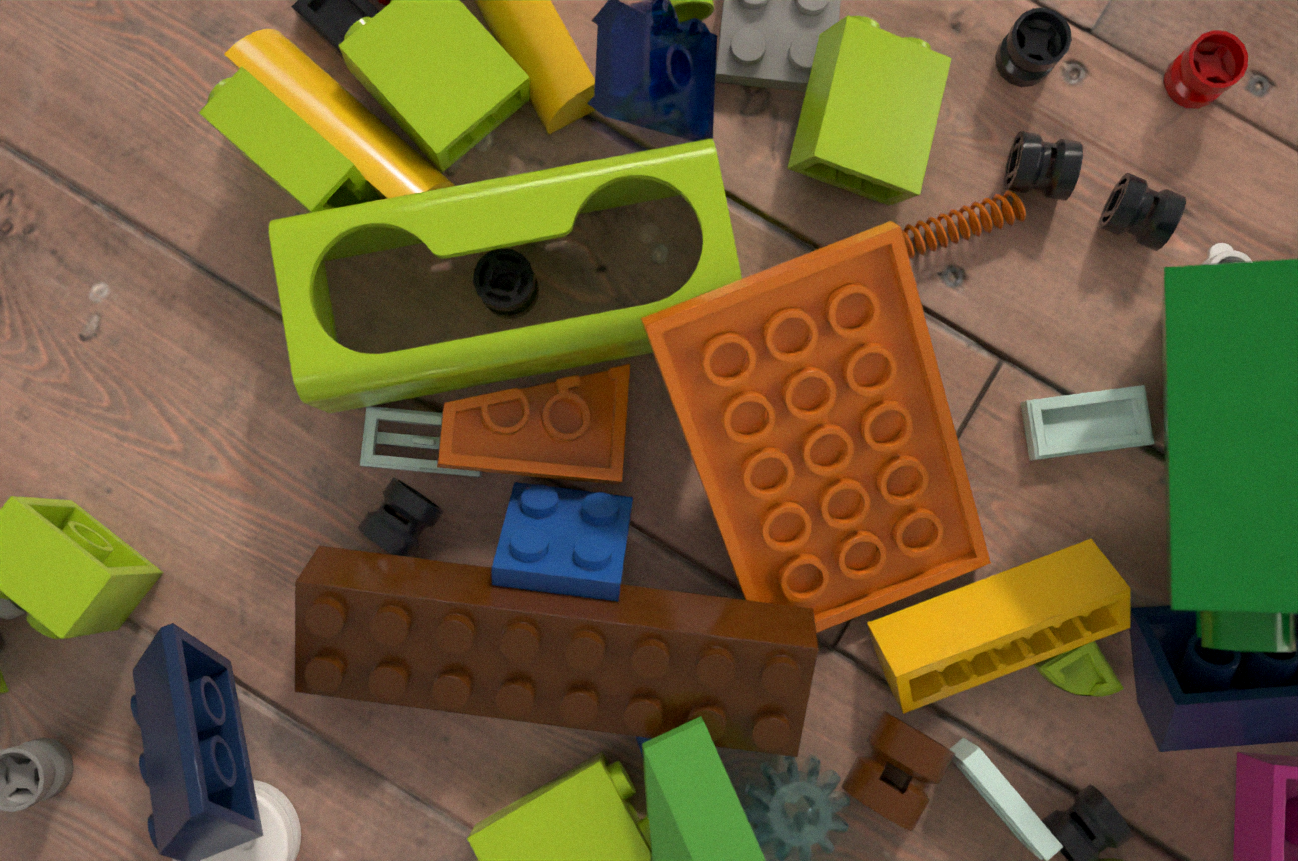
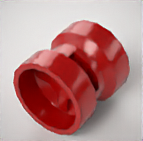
M1212 30L1202 34L1168 65L1164 74V86L1168 96L1176 104L1185 108L1199 109L1209 105L1224 91L1230 89L1244 77L1248 68V53L1245 45L1236 35L1227 31Z

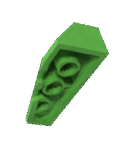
M701 716L642 743L646 807L650 824L652 851L650 861H766Z

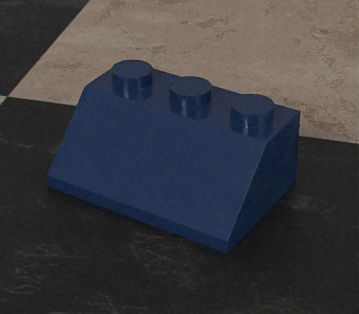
M1170 605L1130 608L1129 631L1137 702L1159 752L1298 741V614H1295L1296 651L1256 652L1202 647V638H1198L1196 634L1195 610H1172Z
M174 623L161 627L132 670L136 694L131 697V710L136 723L141 728L144 752L139 757V768L142 778L150 790L153 811L148 818V831L153 845L158 849L159 855L178 861H200L264 835L231 661Z

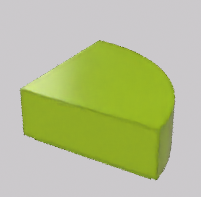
M1095 641L1034 664L1037 671L1049 683L1076 695L1104 697L1124 689Z

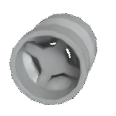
M44 737L1 750L0 810L8 812L24 810L63 791L70 782L74 769L72 755L66 746L56 739Z

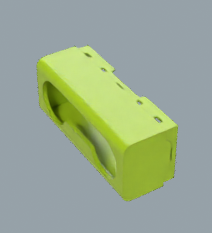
M712 138L271 220L269 223V239L294 385L303 403L327 413L341 412L653 353L641 318L742 279L718 155ZM679 195L688 202L699 221L702 233V253L696 270L681 289L658 302L382 354L360 353L338 343L324 261L424 243L434 256L441 259L564 237L573 230L578 214Z

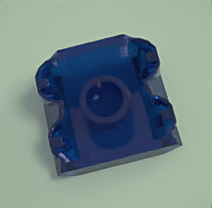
M608 0L591 20L598 25L595 91L594 96L587 104L605 117L689 141L713 139L717 35L711 33L707 25L697 18L678 21L676 10L669 0H642L632 4L620 0Z

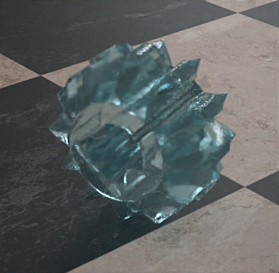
M809 755L805 759L800 771H798L795 757L783 756L784 772L779 774L776 773L771 764L764 762L760 766V770L769 783L767 786L757 782H749L747 784V794L760 803L752 804L744 809L749 823L760 824L754 832L759 846L768 845L775 840L773 853L775 858L780 861H784L789 856L793 846H796V851L801 861H811L812 852L810 845L817 842L826 854L832 853L834 845L826 833L828 830L836 833H846L849 827L846 820L835 813L845 810L851 805L850 798L845 792L834 791L841 781L840 776L834 769L819 775L821 762L814 755ZM803 795L810 809L807 813L797 811L794 818L790 819L784 804L786 802L796 804L800 796Z

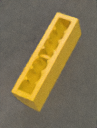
M474 0L496 41L530 77V102L548 135L599 109L597 82L551 0Z
M262 29L253 32L239 40L224 53L237 70L241 67L246 69L349 159L381 199L455 186L278 30Z
M1088 539L867 623L885 678L904 714L1130 628L1131 588L1092 539Z

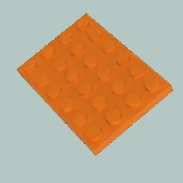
M892 221L886 222L641 318L744 600L811 608L814 611L816 633L991 564L901 226Z

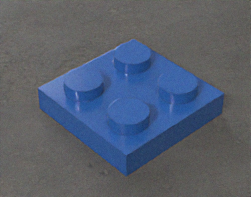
M514 482L492 565V585L619 602L633 497Z

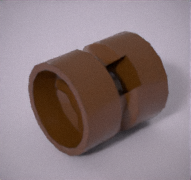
M883 711L867 739L872 749L870 755L858 756L841 787L876 813L904 829L913 831L930 801L925 792L926 786L941 782L956 753L899 718ZM888 762L909 774L902 788L882 776Z

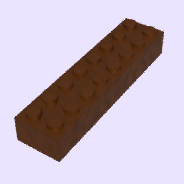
M320 545L295 581V692L652 739L701 716L715 747L798 757L818 654L814 611L811 608L621 584L619 602L492 585V567Z

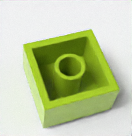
M11 496L0 509V598L13 600L29 614L26 620L30 626L49 638L67 639L119 630L164 573L72 500Z

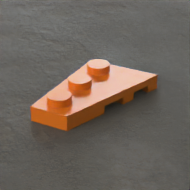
M630 364L612 367L608 371L580 377L579 375L559 378L555 382L522 389L516 387L445 402L442 411L437 467L614 485L620 484L623 477Z

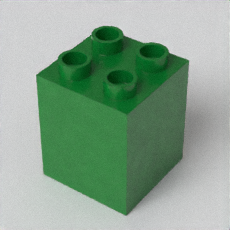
M1298 259L1164 267L1161 333L1167 599L1172 610L1196 611V634L1198 638H1202V647L1256 652L1296 651L1295 614H1298Z

